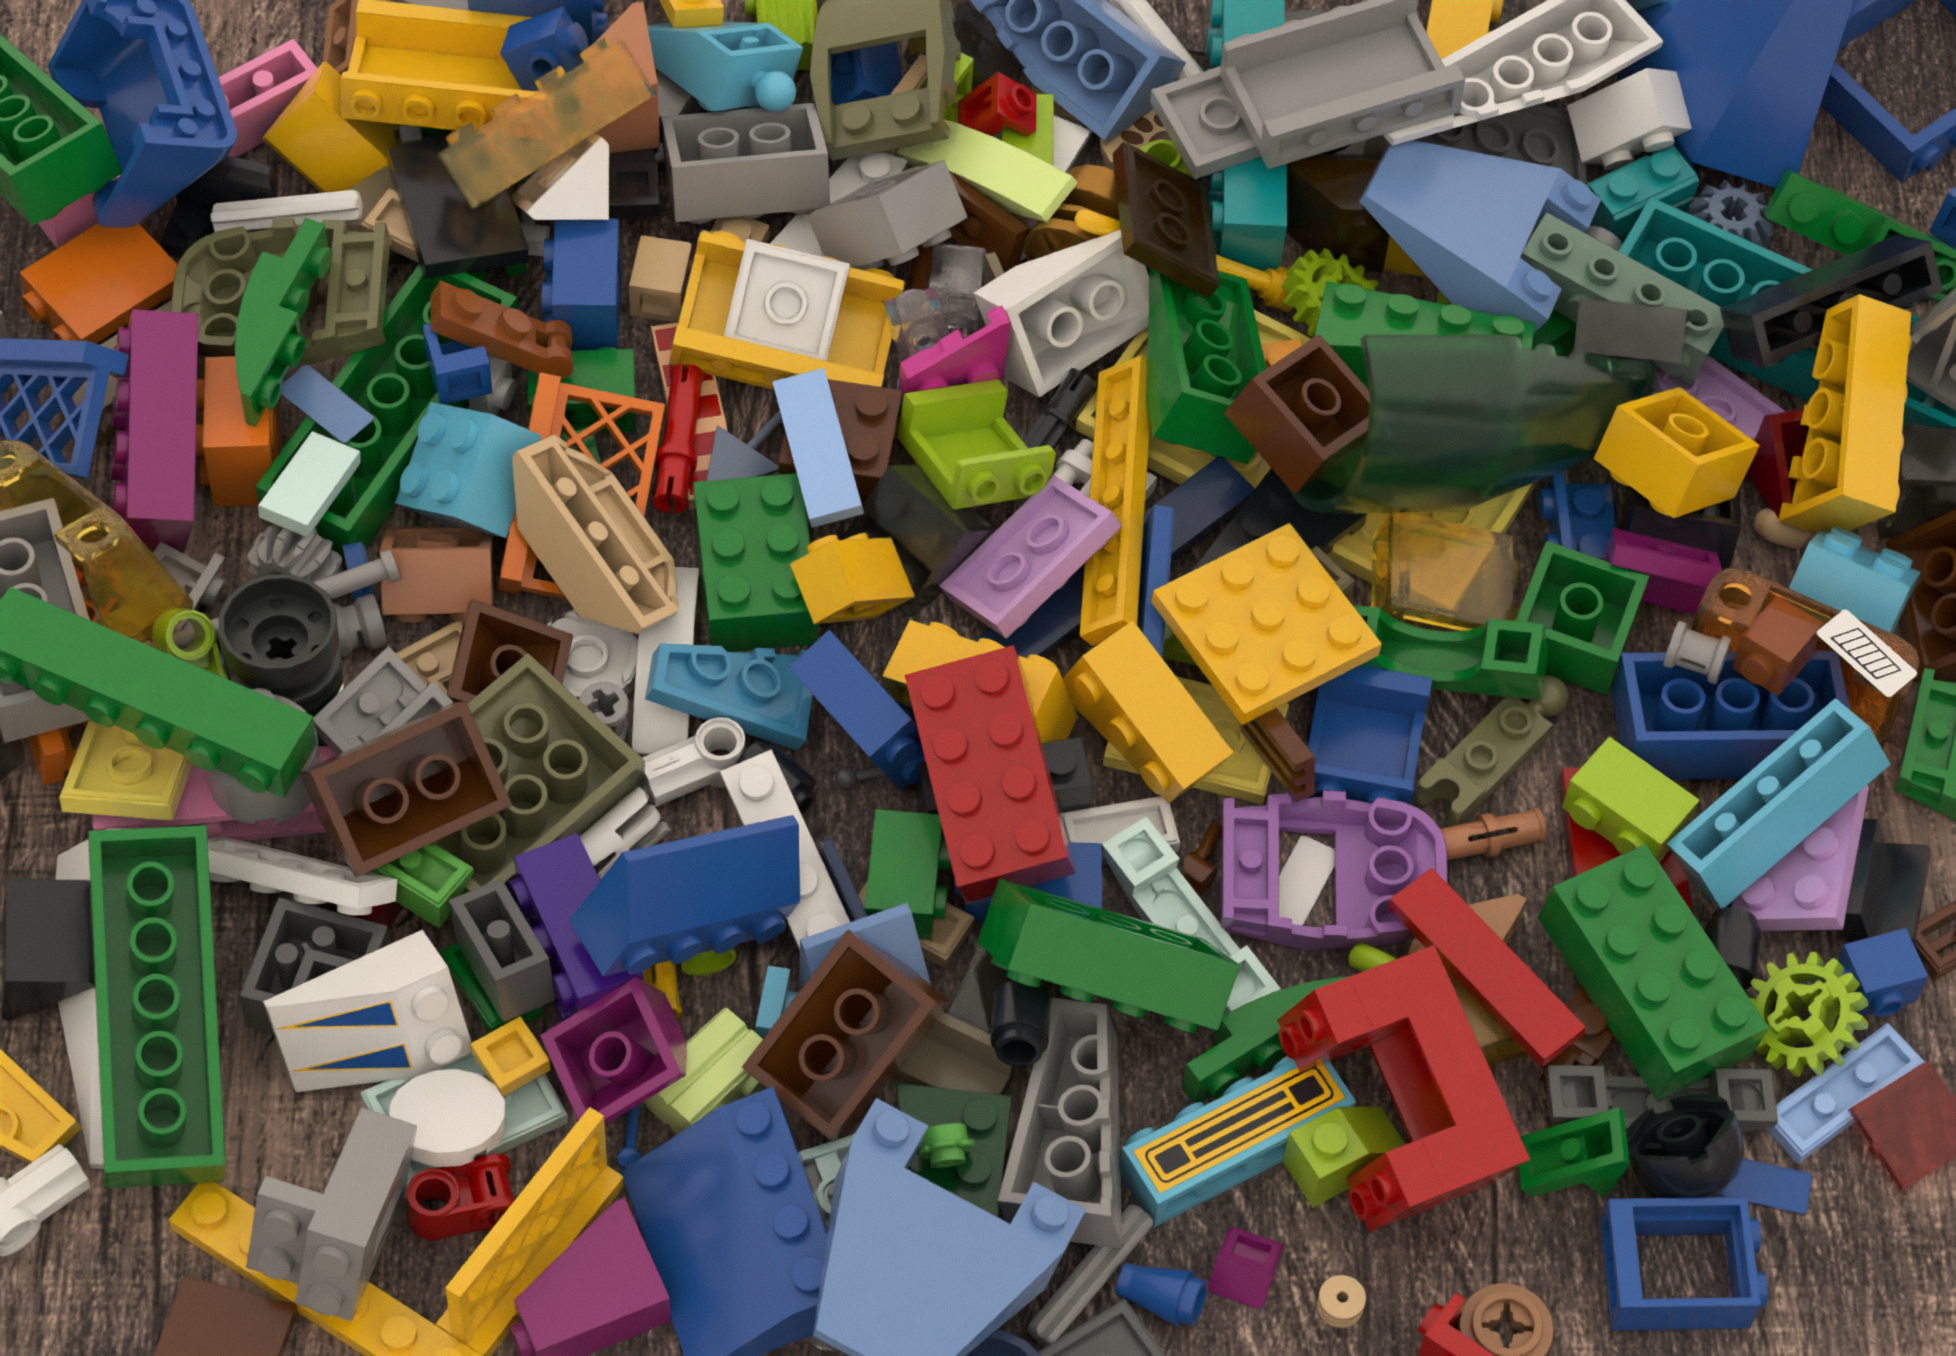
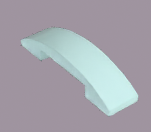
M1147 816L1101 844V851L1109 867L1143 921L1206 939L1241 965L1224 1015L1248 1002L1281 990L1250 948L1246 945L1239 949L1225 929L1221 928V924L1177 869L1180 858Z

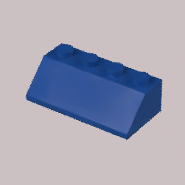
M794 815L622 852L569 921L603 977L628 971L631 975L638 974L650 968L653 964L670 960L673 964H679L689 960L696 954L711 950L720 954L731 950L740 943L756 940L760 944L768 942L784 931L786 928L784 921L800 903L799 823Z

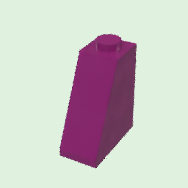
M625 1198L613 1202L514 1300L517 1322L510 1324L509 1330L519 1356H586L671 1322L669 1295Z

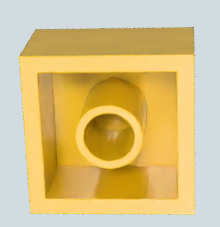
M1677 387L1617 405L1593 459L1610 471V475L1617 482L1631 486L1647 498L1652 508L1656 511L1676 518L1735 498L1760 445L1681 387Z

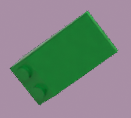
M1150 268L1146 402L1153 437L1162 439L1169 444L1183 445L1210 453L1215 457L1221 456L1248 464L1256 450L1224 414L1251 379L1266 370L1247 279L1218 270L1220 287L1207 298Z

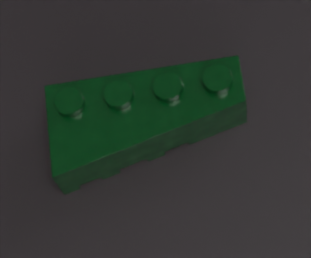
M896 1083V1109L928 1125V1128L949 1123L965 1124L968 1139L973 1140L975 1143L974 1147L965 1153L966 1162L948 1168H931L930 1159L919 1157L916 1153L909 1170L998 1217V1197L1002 1186L1012 1096Z

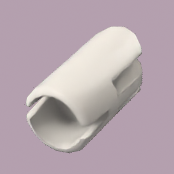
M640 787L633 789L580 835V839L600 880L622 852L653 846L671 831L667 823L663 821L658 822L660 820V813L652 804L645 805L648 802V796Z

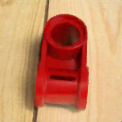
M488 1154L476 1157L473 1162L462 1166L427 1168L418 1172L411 1178L407 1186L408 1224L411 1230L418 1237L429 1241L441 1240L446 1237L479 1230H492L516 1200L513 1197L508 1177L512 1171L509 1157L503 1154ZM428 1199H440L447 1203V1205L439 1210H427L420 1206L423 1201Z

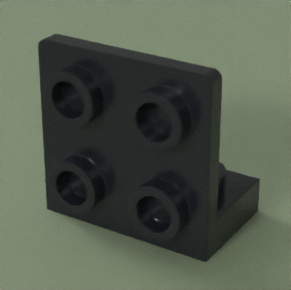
M227 156L176 195L177 203L160 241L163 250L169 256L181 259L195 242L207 235L213 234L215 231L210 213H212L213 205L216 203L277 197L272 168L254 159H238Z

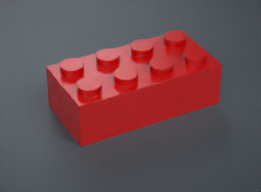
M1014 645L906 674L907 688L956 885L965 902L969 903L993 896L999 878L1025 886H1032L1076 874L1023 666Z

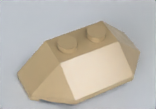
M555 434L516 451L512 456L517 528L579 617L635 634L673 617L679 611V601L676 599L677 582L674 559L614 474L585 454L568 448L566 442Z

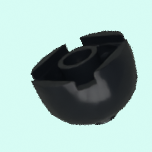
M1707 1094L1681 1096L1670 1100L1673 1110L1664 1112L1656 1117L1654 1109L1651 1108L1641 1114L1629 1126L1626 1134L1629 1161L1640 1183L1659 1198L1716 1197L1737 1176L1741 1167L1745 1151L1742 1133L1734 1110L1730 1111L1727 1101L1722 1097Z

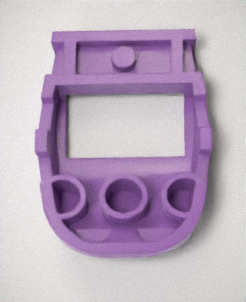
M1323 790L1322 797L1305 798L1298 802H1295L1289 793L1268 795L1266 805L1235 808V798H1223L1221 811L1220 924L1221 928H1224L1226 932L1300 950L1352 949L1361 942L1373 947L1395 944L1410 939L1414 935L1388 909L1390 898L1431 868L1447 883V850L1440 828L1424 811L1405 802L1377 797L1373 803L1346 799V791ZM1279 831L1334 835L1335 925L1309 927L1292 924V919L1279 917Z

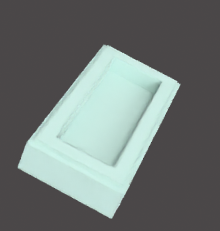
M312 431L258 505L259 518L308 538L360 465V451Z

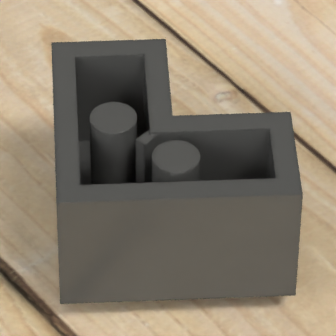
M278 897L240 993L246 1027L274 1034L263 1001L389 945L388 926Z

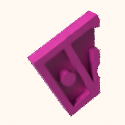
M1003 306L995 307L986 312L991 323L965 339L962 332L957 329L940 339L934 346L921 350L900 362L898 390H902V402L904 394L909 392L1004 379L1010 321Z

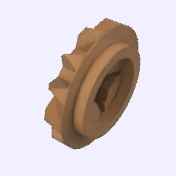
M1509 1283L1492 1284L1476 1291L1465 1303L1458 1329H1460L1462 1334L1495 1356H1546L1551 1346L1554 1332L1552 1317L1544 1302L1530 1290ZM1504 1310L1507 1311V1319L1510 1320L1511 1329L1521 1332L1513 1335L1508 1348L1503 1347V1342H1501L1498 1332L1490 1331V1328L1497 1327Z

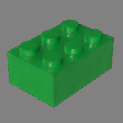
M797 473L693 482L694 520L709 646H722L727 652L754 650L755 648L813 645L818 640V624L813 623L790 566L794 561L809 554L806 547L810 544L805 502Z

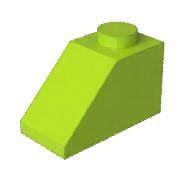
M1381 1106L1337 1107L1290 1131L1282 1162L1313 1208L1350 1189L1347 1178L1385 1152L1406 1144Z

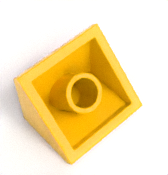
M326 61L321 63L262 137L266 144L321 193L346 191L383 167L388 166L387 150L397 146L394 130L398 129L395 124L341 118V74Z

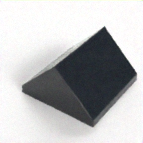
M6 878L2 915L1 1018L10 1022L95 987L89 880Z

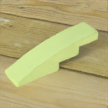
M945 119L944 121L950 128L949 139L902 147L896 152L900 158L908 160V166L921 167L945 160L950 174H956L1007 212L1043 222H1048L1078 184L1073 176L1021 149L990 135Z

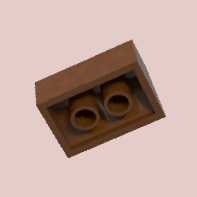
M1956 509L1885 542L1887 549L1910 558L1913 561L1911 568L1921 572L1900 618L1909 665L1917 672V675L1912 680L1917 684L1924 668L1935 669L1933 680L1956 682Z
M466 701L454 702L299 773L323 827L355 877L366 874L513 806Z
M847 930L746 1060L742 1068L766 1088L773 1086L778 1097L828 1139L847 1137L951 1001L907 965L853 931Z

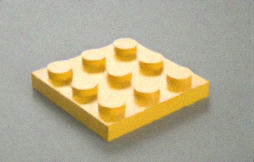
M1290 523L1153 590L1151 603L1241 725L1379 656L1382 645Z

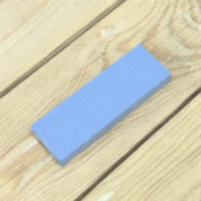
M821 368L772 381L811 528L864 514L825 369Z
M1889 1023L1859 1043L1861 1046L1858 1050L1851 1049L1844 1054L1845 1064L1841 1067L1832 1063L1824 1069L1823 1075L1814 1076L1776 1104L1778 1122L1775 1126L1765 1129L1797 1164H1800L1923 1072L1926 1066L1925 1061Z

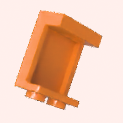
M97 223L22 270L20 277L24 295L20 297V300L32 320L36 323L44 321L48 325L54 340L88 341L97 344L116 332L119 327L127 325L132 309L150 310L161 302L166 304L171 301L178 264L139 223L134 227L126 228L104 227Z

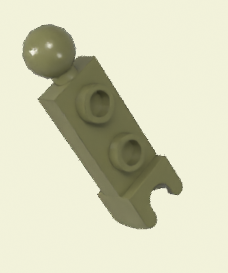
M1545 675L1541 700L1527 699L1525 703L1519 698L1505 697L1444 759L1440 758L1420 778L1413 795L1416 807L1423 809L1434 800L1443 799L1452 804L1450 809L1452 817L1447 821L1446 827L1467 823L1478 812L1480 805L1550 736L1553 724L1545 718H1554L1561 714L1569 703V693L1564 682L1553 675Z

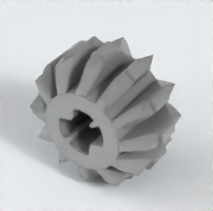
M276 524L268 526L264 533L261 532L247 555L250 561L248 571L255 578L272 574H292L310 579L313 582L341 573L340 564L343 559L339 553L331 550L333 542L320 537L316 528L313 529L307 538Z

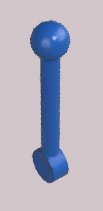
M641 1103L628 1111L625 1147L617 1155L618 1165L622 1170L640 1159V1153L636 1149Z

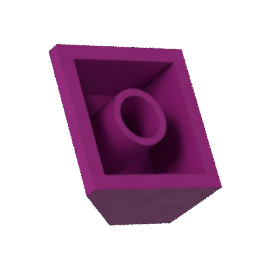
M637 976L540 1035L578 1121L587 1109L591 1107L604 1116V1123L606 1125L686 1076L687 1040L665 993Z

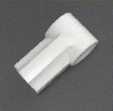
M717 717L709 719L701 724L696 732V736L642 757L645 760L643 790L648 796L649 803L657 807L707 785L724 788L725 785L720 771L734 766L745 752L743 729L737 722L729 718ZM718 749L731 752L723 756L711 754L712 751Z
M58 1144L8 1180L0 1177V1256L13 1254L26 1246L37 1235L43 1220L91 1187L88 1177L67 1148Z

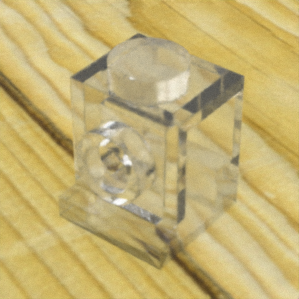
M941 243L933 246L928 303L937 304L936 325H941L948 329H978L980 310L973 293L983 287L984 254L986 248Z

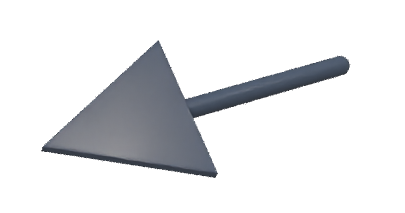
M780 410L747 444L717 425L706 481L768 476L779 472V466L757 452L756 449L783 422Z

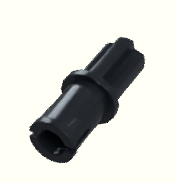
M1075 368L1069 370L1067 377L1047 405L1041 404L1038 408L1041 415L1023 439L1028 448L1050 445L1055 450L1066 432H1074L1076 426L1073 422L1098 388V384L1091 377L1085 374L1083 378H1080V370Z

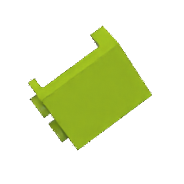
M999 379L904 394L897 438L953 510L1028 498L1040 492L1052 477L1056 452L1050 445L1028 448L1003 418L1008 390Z

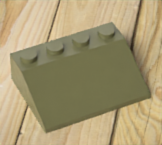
M527 653L468 703L513 806L433 843L474 868V874L462 894L500 878L510 892L509 881L516 879L514 856L576 833L580 836L633 789L637 787L643 789L645 760Z

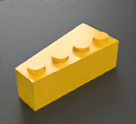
M1860 294L1827 309L1812 372V377L1820 380L1818 390L1812 395L1808 405L1804 406L1800 424L1809 427L1802 457L1793 456L1788 478L1797 480L1792 504L1782 503L1778 522L1817 534L1821 529L1831 532L1833 526L1850 531L1896 512V504L1900 495L1898 477L1900 453L1904 445L1902 427L1904 403L1908 394L1906 376L1908 354L1912 344L1910 335L1912 312Z

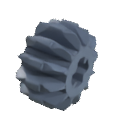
M1726 179L1718 186V189L1706 185L1700 192L1699 198H1694V201L1690 203L1688 214L1763 248L1770 244L1773 235V221L1763 215L1767 207L1764 205V192L1748 193L1746 182L1739 188H1732Z

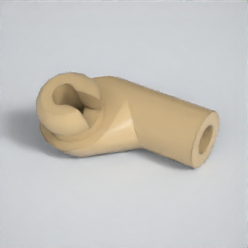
M1771 508L1760 510L1754 519V529L1758 535L1771 543L1790 549L1804 547L1816 535L1815 533L1778 522V517Z

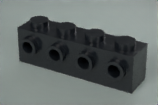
M1895 235L1720 308L1732 358L1755 363L1756 367H1769L1783 362L1787 356L1803 349L1818 347L1827 309L1860 294L1906 310L1919 304L1920 300L1943 291L1931 241Z

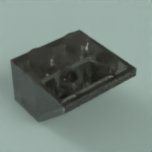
M918 464L889 465L862 506L864 514L854 518L840 540L861 533H867L869 539L891 537L915 595L914 598L897 606V608L907 617H914L944 592L939 585L977 550L996 529L970 507L953 510Z

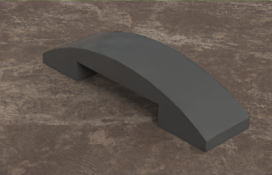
M1547 1065L1545 1069L1550 1120L1558 1125L1619 1107L1625 1114L1627 1132L1629 1126L1641 1114L1651 1108L1654 1109L1657 1117L1664 1112L1673 1110L1670 1100L1681 1096L1697 1094L1719 1096L1725 1099L1730 1111L1734 1110L1741 1133L1773 1127L1778 1122L1771 1069L1715 1068L1710 1078L1657 1102L1642 1077L1605 1076L1604 1066Z

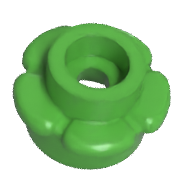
M949 1123L927 1128L921 1142V1147L917 1150V1155L924 1159H930L931 1168L953 1167L966 1162L965 1153L969 1152L975 1143L973 1140L968 1139L965 1124Z

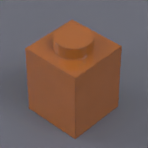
M1777 595L1742 634L1732 669L1744 675L1753 684L1760 685L1776 696H1779L1813 657L1819 640L1817 631L1823 627L1824 623Z

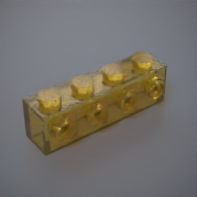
M606 37L579 53L584 63L568 73L565 72L562 65L553 69L535 81L539 91L521 101L516 93L490 109L495 119L479 129L475 127L473 122H470L445 138L450 147L440 152L439 156L472 208L481 206L657 95L624 40L617 41L611 45Z

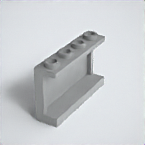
M1367 0L1350 6H1338L1320 15L1303 20H1291L1279 27L1259 33L1244 34L1223 44L1220 77L1268 169L1460 111L1465 77L1457 63L1444 66L1417 16L1418 0Z

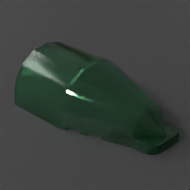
M1364 335L1360 342L1365 358L1370 394L1366 443L1355 453L1296 494L1285 483L1284 485L1303 508L1322 514L1467 511L1593 459L1617 405L1650 396L1660 387L1655 364L1650 360H1619L1578 350L1569 354L1570 358L1556 355L1554 345L1541 343L1535 346L1536 350L1523 348L1520 338L1510 335Z

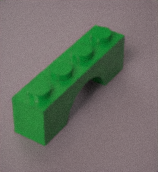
M1353 605L1382 643L1379 656L1361 665L1432 678L1431 689L1532 700H1541L1549 653L1544 624L1489 618L1483 625L1471 630L1436 631L1401 622L1379 607Z

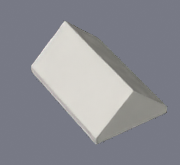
M580 126L512 194L513 204L534 220H609V144L601 136Z

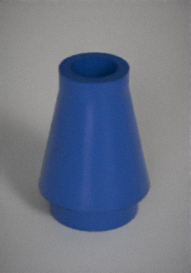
M1127 1262L1120 1272L1116 1295L1130 1300L1175 1327H1179L1182 1323L1194 1326L1205 1304L1208 1283L1206 1280L1196 1278V1273L1192 1270L1138 1266Z

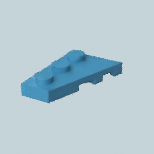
M660 643L652 654L645 700L705 720L717 717L729 718L737 722L746 734L798 751L807 738L813 694L788 667L806 650H801L798 655L775 654L773 648H755L752 653L727 652L722 646Z

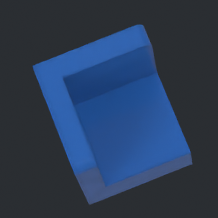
M431 323L422 325L425 354L440 404L493 394L490 362L485 346L473 348L457 341L439 344L436 333L431 331Z

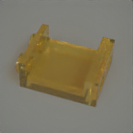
M1393 510L1373 534L1371 607H1379L1399 621L1408 619L1460 631L1480 627L1489 618L1515 621L1519 610L1518 606L1513 604V586L1518 577L1519 562L1517 558H1513V536Z

